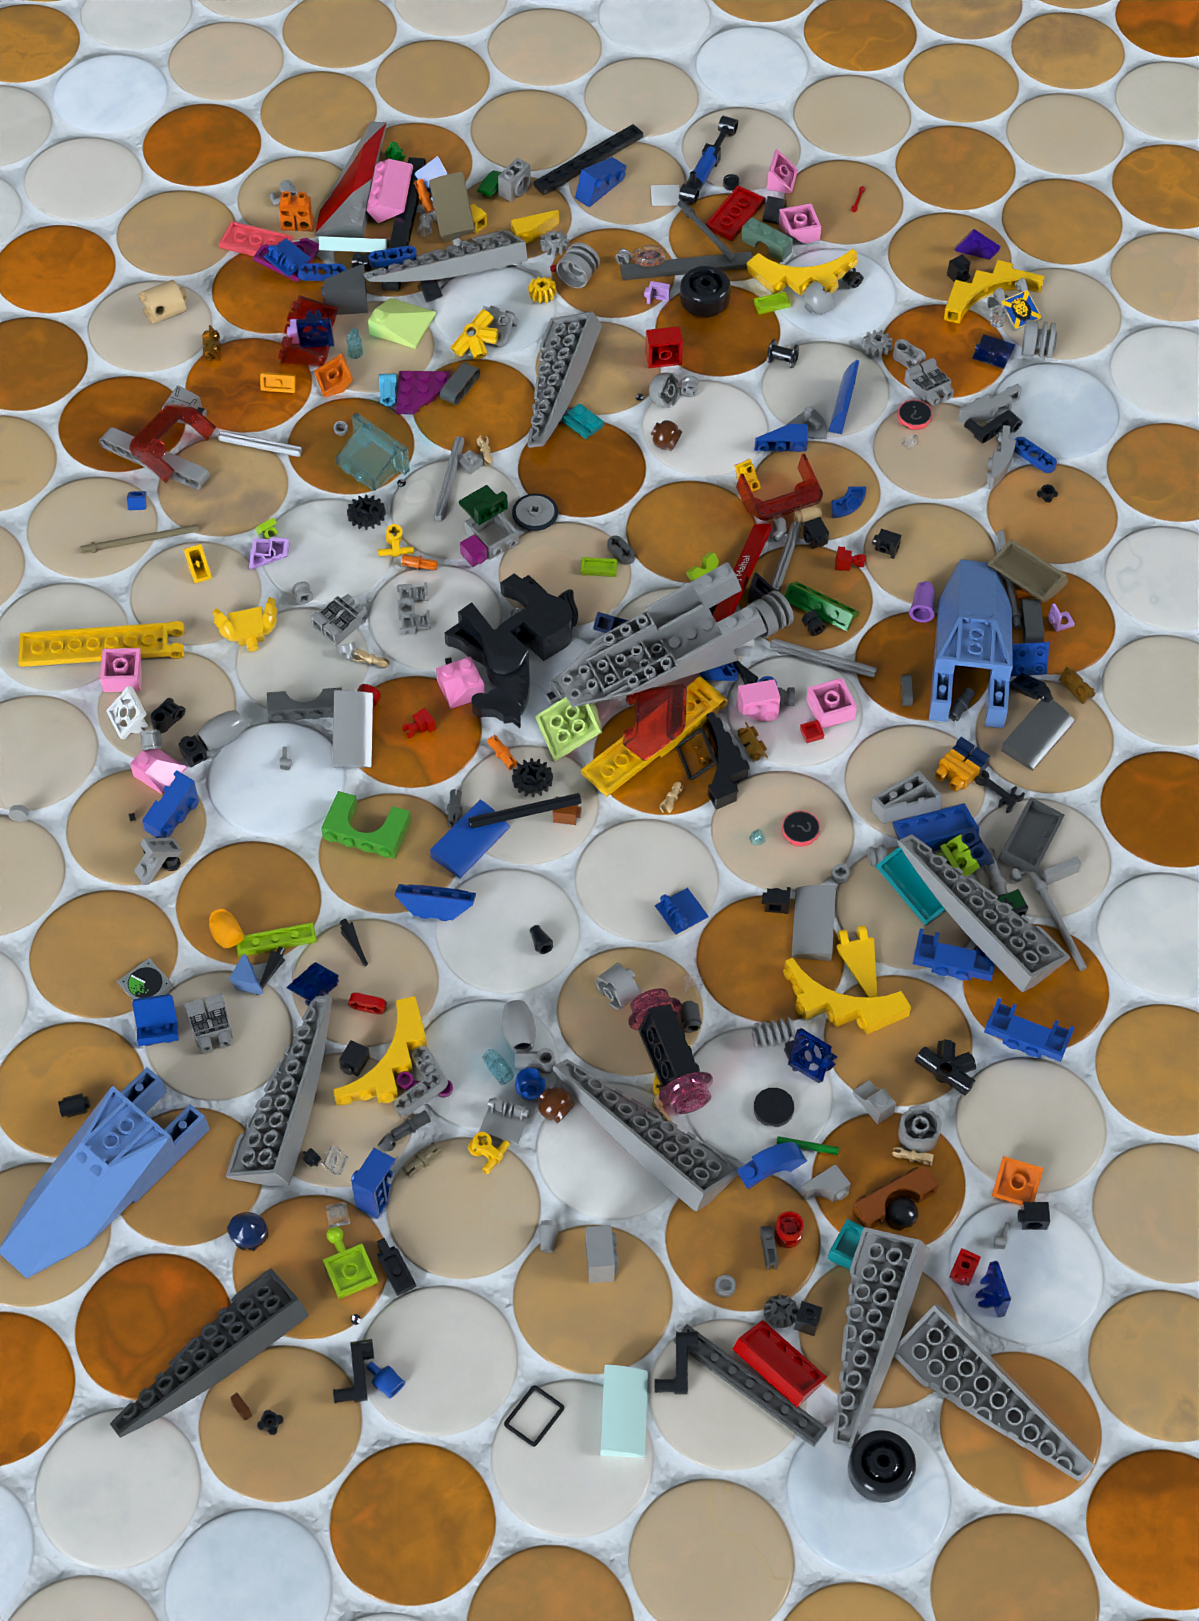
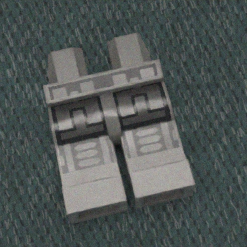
M934 358L907 369L904 379L907 386L921 398V401L929 402L932 406L940 402L941 396L948 400L954 394V390L951 387V379L936 366L937 362Z
M349 594L342 598L337 595L334 601H331L326 608L310 616L312 627L337 646L357 627L362 625L361 619L367 614L366 608L362 604L353 608L352 606L355 604V601Z
M222 993L205 998L210 1019H207L202 999L184 1004L197 1047H200L203 1053L211 1052L213 1050L212 1043L220 1042L222 1048L231 1046L233 1035Z

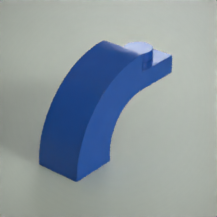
M786 1142L774 1145L752 1156L753 1160L737 1169V1172L746 1188L750 1189L772 1174L780 1171L792 1172L806 1163L807 1159L798 1144Z

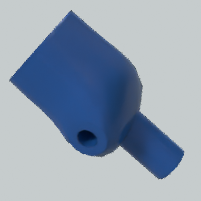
M372 1361L367 1365V1369L375 1375L372 1380L373 1386L382 1391L389 1399L394 1397L405 1385V1381L398 1376L391 1366L380 1369Z

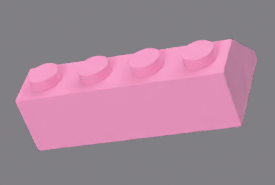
M392 159L380 161L376 164L366 211L377 223L404 212L413 170L412 164Z

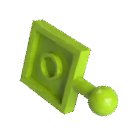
M334 1226L327 1231V1239L329 1242L334 1243L338 1253L323 1259V1263L337 1297L341 1299L379 1282L363 1244L346 1250L342 1241L343 1231L341 1228Z

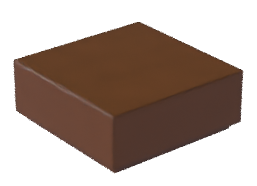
M237 1392L232 1395L231 1402L233 1407L244 1420L249 1419L252 1416L250 1408Z

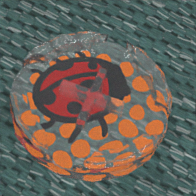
M646 245L640 250L637 248L633 251V261L640 266H656L665 261V251H662L658 246Z

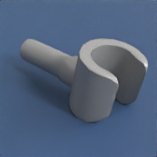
M284 746L282 758H280V769L290 770L292 760L287 759V747Z
M1018 868L1013 869L1012 874H1010L1011 882H1021L1022 875L1030 872L1019 870Z
M1005 1222L1001 1236H995L994 1248L1005 1249L1007 1233L1010 1227L1009 1222Z

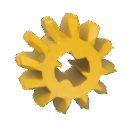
M545 275L543 278L537 276L536 279H532L531 283H529V296L534 302L539 301L540 304L542 302L548 303V300L553 301L554 296H556L555 281H552L551 277L546 279Z

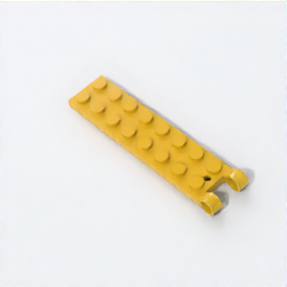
M173 621L167 623L23 632L19 634L18 664L19 667L97 662L102 661L103 649L140 648L141 658L170 656L173 659H181L184 657V645L180 643L168 645V634L174 637L184 635V623Z

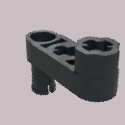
M1007 410L984 426H979L972 418H969L964 423V427L973 433L974 437L983 444L998 435L999 432H1002L1003 425L1010 426V431L1016 432L1023 421L1011 410Z
M676 1331V1377L674 1379H655V1393L674 1392L675 1395L688 1394V1351H698V1331Z
M372 1339L350 1342L354 1385L349 1388L333 1389L334 1403L353 1400L354 1402L368 1401L364 1360L374 1359Z

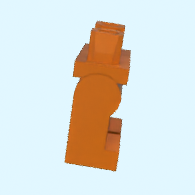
M283 191L279 202L281 230L296 231L297 227L298 231L313 232L314 215L312 214L311 197L307 196L306 192H299L297 196H291L289 191ZM285 221H290L292 225H285ZM306 222L309 226H302L301 223Z

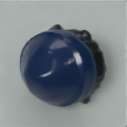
M242 1212L235 1215L227 1226L230 1239L241 1250L247 1248L248 1250L255 1251L268 1238V1228L264 1219L252 1212Z

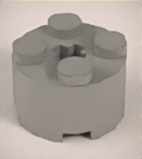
M618 962L598 976V980L595 981L602 996L606 994L612 1001L609 1005L616 1010L622 1009L642 994L641 988L634 981L635 974L630 968H623Z
M917 1105L910 1107L901 1116L898 1128V1138L902 1147L909 1151L916 1150L917 1153L932 1151L938 1142L942 1123L939 1115L929 1110L927 1106Z

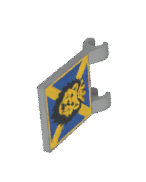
M1024 278L1019 279L1015 283L1016 288L1020 291L1017 294L1005 298L1002 288H998L993 292V297L999 302L1014 331L1025 327L1026 320L1039 321L1043 319Z

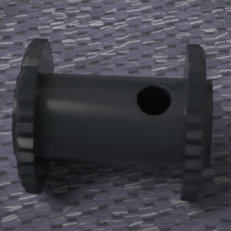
M773 339L768 348L767 362L771 363L773 359L789 362L790 368H794L799 356V346L795 345L793 349L778 346L777 341Z

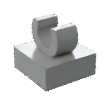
M470 450L464 453V457L458 460L459 465L469 474L483 466V460Z

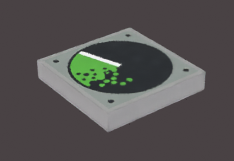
M150 958L117 981L118 985L132 1000L164 995L174 988L173 983Z

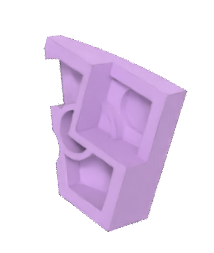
M271 537L270 540L253 538L249 569L253 570L287 557L290 545L289 539Z

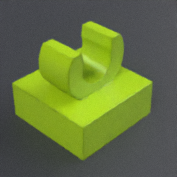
M273 517L258 525L255 530L258 535L263 533L265 539H270L269 531L274 536L278 534L277 529L274 528L277 522Z

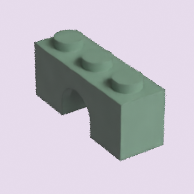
M751 217L742 227V241L754 248L760 242L765 243L769 249V256L783 262L792 253L793 238Z

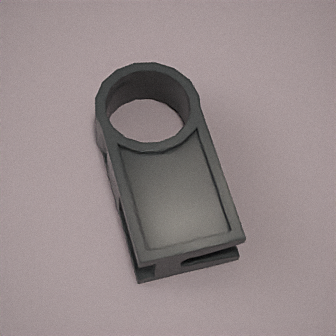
M760 1226L766 1271L772 1265L777 1269L778 1257L772 1226Z

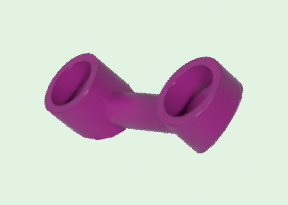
M401 1072L397 1076L398 1086L405 1091H408L420 1082L413 1080L409 1072ZM448 1080L447 1087L438 1094L440 1097L446 1098L452 1094L453 1085L451 1081Z

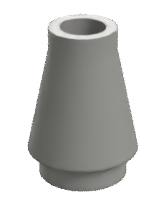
M542 1220L541 1225L538 1226L541 1252H553L559 1227H557L558 1222Z

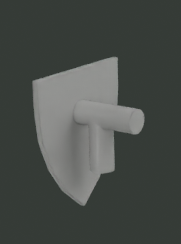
M806 407L804 412L786 424H807L808 438L827 439L826 423L823 417L812 407Z

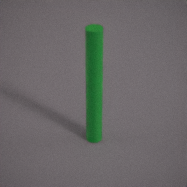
M777 1137L776 1144L794 1142L798 1144L800 1149L838 1155L839 1147Z

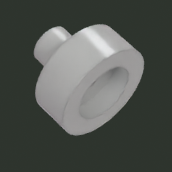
M355 642L337 647L339 654L345 653L347 659L353 658L352 650L357 649Z

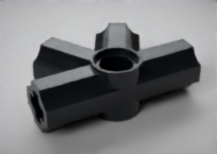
M944 1039L938 1041L937 1054L924 1046L914 1062L934 1074L938 1082L947 1083L966 1096L976 1081L965 1074L975 1070L977 1067L973 1055L967 1052L955 1057L956 1043L952 1042V1040ZM941 1069H946L949 1073H944Z

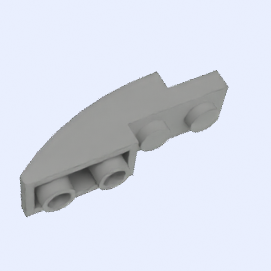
M1017 383L1012 387L1006 388L1000 394L994 395L992 398L986 394L981 398L975 399L974 402L964 405L960 409L958 421L965 423L969 418H972L975 422H981L998 417L1005 411L1011 410L1012 403L1020 399L1022 387Z
M1003 425L1002 432L998 433L997 439L1000 445H997V450L993 452V457L988 460V468H991V471L987 472L986 482H989V489L995 488L1001 482L1011 465L1016 440L1009 439L1010 426Z

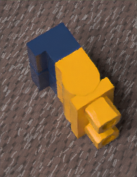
M961 736L957 740L956 745L939 761L934 778L940 782L945 778L949 779V787L954 792L961 788L965 790L975 780L976 776H979L982 770L988 767L991 756L978 747L974 749L975 745Z

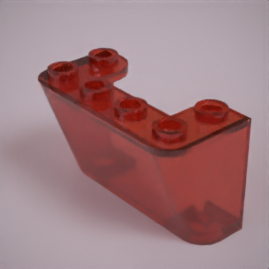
M299 295L297 301H293L291 311H289L286 319L289 324L285 326L284 334H286V337L283 336L281 346L283 349H280L278 354L280 363L310 366L324 365L330 347L328 345L329 336L338 308ZM290 319H297L300 329L299 343L292 344L293 337H288L287 326H290Z

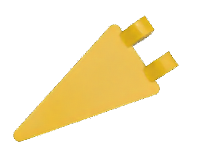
M865 925L857 927L856 936L858 940L849 942L846 929L838 931L837 939L839 944L836 947L838 953L866 996L869 998L877 997L874 938L868 937Z

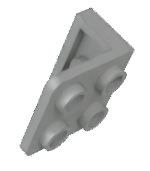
M483 305L482 309L488 311L494 317L488 328L499 330L497 344L493 345L504 347L512 325L517 326L519 319L511 311L506 310V312H503L495 306L487 307Z

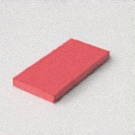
M231 221L219 242V248L254 256L261 245H277L278 242H282L286 238L292 242L293 236Z

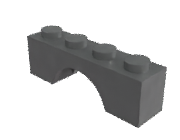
M342 687L325 688L316 699L309 702H297L291 699L286 691L267 692L269 721L280 722L284 720L297 721L300 719L334 718V690H342Z

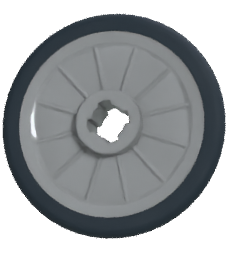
M537 493L521 497L515 502L512 509L514 521L520 527L531 531L544 530L550 527L557 520L559 513L557 504L553 499Z

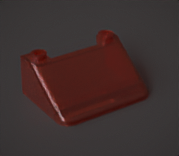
M684 684L660 686L627 695L626 702L629 705H635L634 727L629 726L625 729L623 745L643 761H646L677 738L685 728L687 687Z

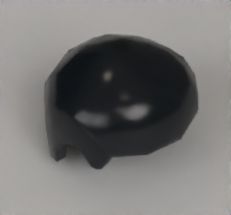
M906 1197L893 1199L885 1210L886 1222L896 1230L912 1227L919 1217L918 1207L914 1201Z

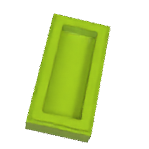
M786 292L754 298L753 301L758 314L791 307V302Z
M582 557L580 575L616 577L618 559Z

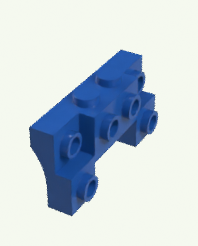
M920 928L912 964L932 968V973H936L939 976L955 977L958 980L970 981L971 977L987 981L992 980L995 964L978 946L975 951L939 943L938 932H935V936L923 934L924 929Z
M998 998L984 1033L1002 1039V1044L1008 1048L1023 1051L1031 1057L1041 1058L1044 1055L1061 1062L1074 1027L1070 1026L1069 1030L1060 1027L1057 1020H1055L1052 1029L1014 1015L1017 1005L1013 1004L1012 1008L1001 1004L1002 999Z

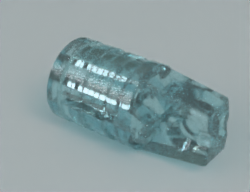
M352 328L346 337L348 356L358 359L363 355L362 339L359 336L358 330Z
M489 1048L483 1054L482 1058L488 1069L501 1085L513 1079L515 1076L514 1071L494 1049Z

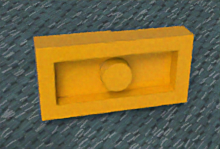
M261 372V391L295 393L296 375Z

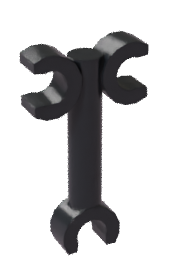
M982 770L981 773L984 779H981L979 776L975 778L976 784L980 786L986 785L1002 797L998 807L1000 808L1004 804L1008 805L1006 813L1012 811L1016 802H1021L1024 799V792L1021 795H1016L1017 787L1015 786L1009 794L989 779L990 776L986 770Z

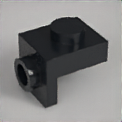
M436 279L424 280L418 285V289H421L426 303L443 296Z

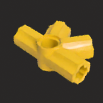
M482 309L473 321L464 327V331L451 345L450 349L461 358L469 349L474 360L484 358L488 355L484 343L497 344L499 330L488 328L494 317L488 311ZM472 330H473V331H476V334H475V335H473V336H469V335H468V333H469L470 331H472Z

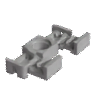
M424 582V586L414 587V589L412 584L397 585V592H400V600H397L399 620H402L400 634L407 635L409 632L410 634H416V628L417 630L431 629L429 610L423 616H415L414 600L415 602L422 599L423 601H429L427 582ZM410 607L411 610L409 612L402 611V608Z

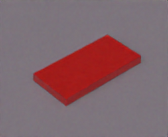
M737 185L705 225L714 234L733 242L742 231L744 224L765 203L766 197Z

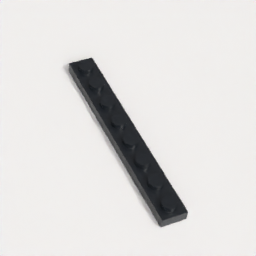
M634 124L630 125L533 182L534 187L543 195L551 192L580 175L582 169L599 163L643 138V132Z

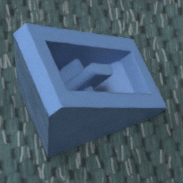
M246 954L242 955L229 978L236 990L258 995L263 994L252 963Z

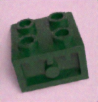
M485 485L459 500V505L478 525H481L507 510L508 499L504 491L495 494L488 485Z

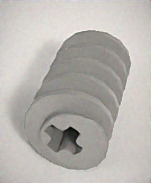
M790 1017L785 1019V1023L780 1018L777 1024L774 1020H770L769 1025L766 1021H763L761 1026L759 1023H754L752 1028V1038L756 1049H758L759 1042L762 1043L763 1047H766L767 1041L770 1042L771 1046H774L775 1039H777L779 1045L782 1044V1038H785L786 1042L790 1041V1037L796 1040L794 1024Z

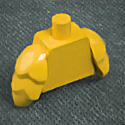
M269 597L264 613L262 606L227 613L228 618L218 608H215L212 614L214 624L225 639L232 642L237 641L240 646L247 645L248 651L254 652L259 649L258 642L264 641V636L273 631L277 622L278 609L275 599Z

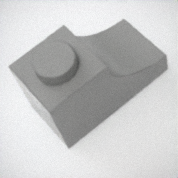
M868 1080L853 1090L852 1094L877 1125L894 1114L896 1102L884 1088L879 1089Z
M835 1164L803 1184L800 1194L804 1200L812 1197H824L831 1202L837 1199L840 1201L849 1194L851 1183Z

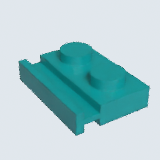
M580 403L568 411L567 415L562 416V422L586 440L588 436L595 434L604 426L602 419Z

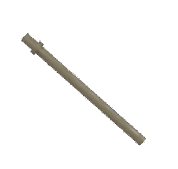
M192 525L100 543L91 542L89 545L81 546L82 553L91 551L95 553L97 552L96 550L199 532L198 525Z

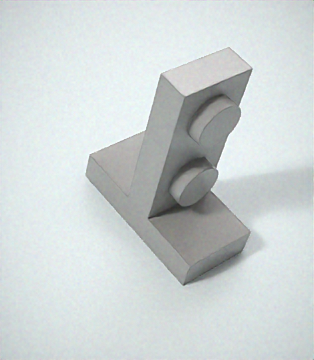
M143 838L140 845L146 853L134 872L143 885H149L166 858L179 857L183 851L174 838Z

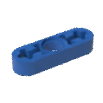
M413 246L373 251L368 256L369 264L374 268L386 267L392 264H403V261L411 259V261L416 260L417 252ZM390 255H396V256H397V257L394 258V259L389 258Z
M304 263L299 266L298 277L304 281H324V279L338 274L337 271L339 273L346 271V267L342 264ZM318 270H324L326 274L321 275L318 273Z
M1025 437L1014 439L1016 440L1014 449L1016 454L1045 473H1052L1055 470L1057 460L1052 455ZM1030 453H1037L1039 456L1032 457Z

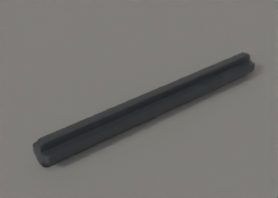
M579 793L473 816L468 818L470 828H476L581 804V796Z

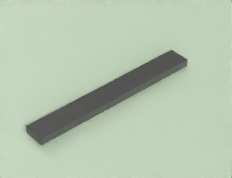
M752 252L733 253L736 256V260L733 262L725 254L659 260L657 262L659 265H655V261L620 264L622 280L684 275L689 270L699 266H711L721 271L746 269V263L753 257Z
M686 1324V1326L681 1331L696 1330H694L692 1327ZM698 1332V1351H688L689 1355L814 1447L827 1431L826 1426L799 1406L793 1405L780 1392Z

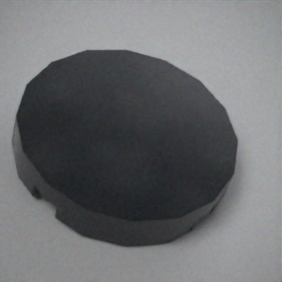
M767 1088L756 1096L754 1114L763 1125L780 1127L792 1119L794 1101L785 1090Z

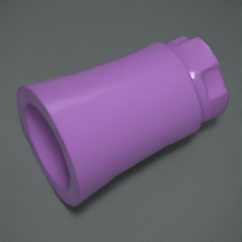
M928 581L917 584L914 599L909 610L910 617L917 622H929L935 615L934 587Z

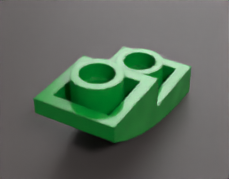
M495 170L490 172L479 185L477 192L482 193L484 196H493V194L498 192V176L502 172Z

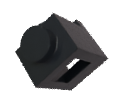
M963 254L950 260L947 276L953 282L955 280L964 282L970 279L969 269L971 262Z
M881 528L879 535L876 534L874 536L872 545H875L876 551L889 554L894 559L900 547L902 535Z
M195 735L192 737L185 736L178 743L180 753L190 767L207 760L206 750Z
M787 887V890L767 888V893L763 892L762 904H765V912L788 914L791 887Z

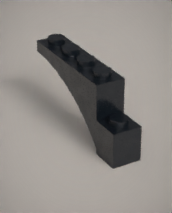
M711 712L706 716V726L715 744L717 769L712 784L708 785L707 795L717 810L737 801V793L739 791L736 783L748 778L750 767L747 760H743L739 747L733 744L730 733L726 732L723 728L722 720L719 717L717 718L714 712Z

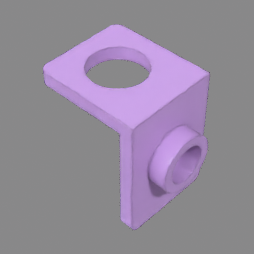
M1055 603L1051 605L1048 619L1056 632L1074 627L1075 623L1068 611L1060 613ZM1062 617L1068 620L1067 624H1060Z

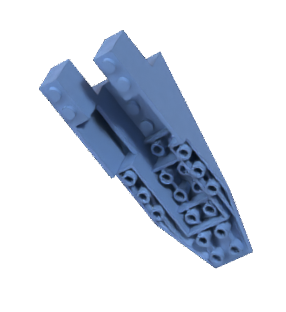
M960 559L939 598L929 720L948 721L955 665L991 669L986 700L985 726L1004 728L1008 712L1009 681L1013 667L1012 606L1000 574L990 568L988 562Z
M148 1067L121 1092L114 1086L108 1090L26 1199L0 1246V1255L25 1278H29L87 1247L132 1202L136 1203L210 1130L205 1116L191 1104L165 1129H162L146 1115L167 1093L161 1078Z

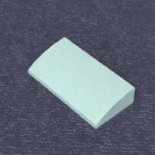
M319 236V250L373 252L388 249L389 239Z
M605 1365L601 1456L645 1458L648 1371L626 1366Z

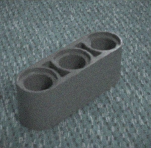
M463 362L443 386L440 398L458 405L478 380L480 368Z
M1021 599L1020 613L1022 617L1023 642H1044L1041 601L1039 599Z

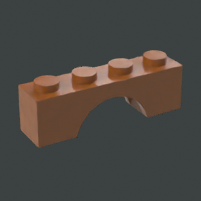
M925 1165L920 1168L914 1167L908 1171L907 1175L894 1178L889 1185L877 1187L869 1196L859 1197L854 1203L853 1213L863 1227L873 1229L884 1223L886 1215L885 1205L890 1200L896 1197H908L920 1203L936 1194L938 1183Z

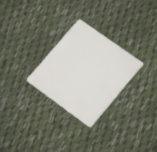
M651 185L652 206L678 205L680 201L679 185Z

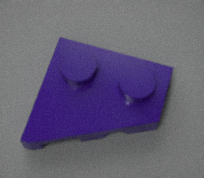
M973 229L956 246L955 251L990 260L999 251L1001 246Z

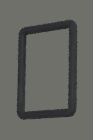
M702 728L689 735L676 746L689 780H694L717 763L705 731ZM701 732L713 762L692 776L680 746Z
M534 1385L505 1420L504 1426L529 1445L535 1447L564 1411V1405ZM536 1390L560 1407V1409L533 1442L509 1425V1422L533 1391Z

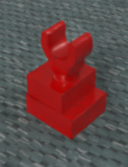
M838 546L835 570L850 571L851 563L858 567L865 566L866 555L852 556L851 550H845V547Z
M425 707L412 715L414 723L402 726L403 732L411 730L407 733V738H412L417 730L421 733L426 730L429 733L436 730L435 721Z

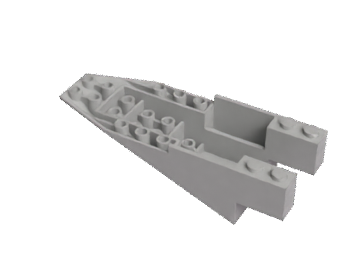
M727 562L646 606L647 611L598 637L556 678L571 707L631 695L738 661L734 649L767 631L753 603L717 623L713 618L709 608L742 591L737 576L730 564Z

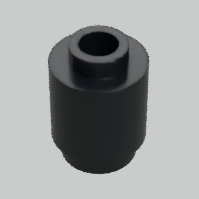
M83 1093L64 1097L63 1100L58 1101L62 1117L67 1116L69 1118L85 1114L87 1109L90 1108L88 1096L84 1097Z

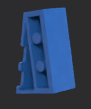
M611 157L582 169L575 199L591 207L623 181L627 166Z
M178 770L173 774L175 779L171 785L164 787L163 791L165 793L160 801L155 800L142 819L144 830L154 837H169L176 826L182 823L187 814L194 810L199 803L194 780Z
M373 1148L361 1168L356 1170L351 1177L356 1208L377 1219L389 1202L391 1184L388 1183V1178L393 1177V1171L390 1168L395 1164V1158Z

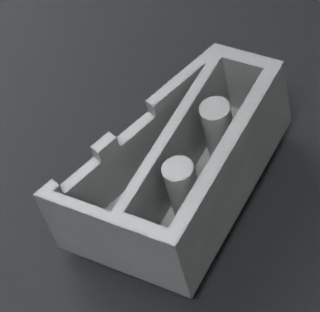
M918 771L873 796L872 812L883 824L941 810L942 795Z

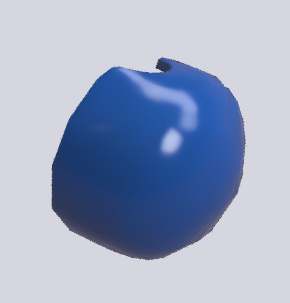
M524 1068L516 1076V1092L524 1100L534 1101L546 1090L545 1078L539 1075L538 1069Z

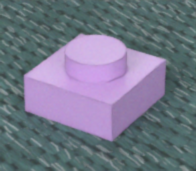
M290 319V326H287V335L291 337L292 344L299 343L300 329L297 319Z

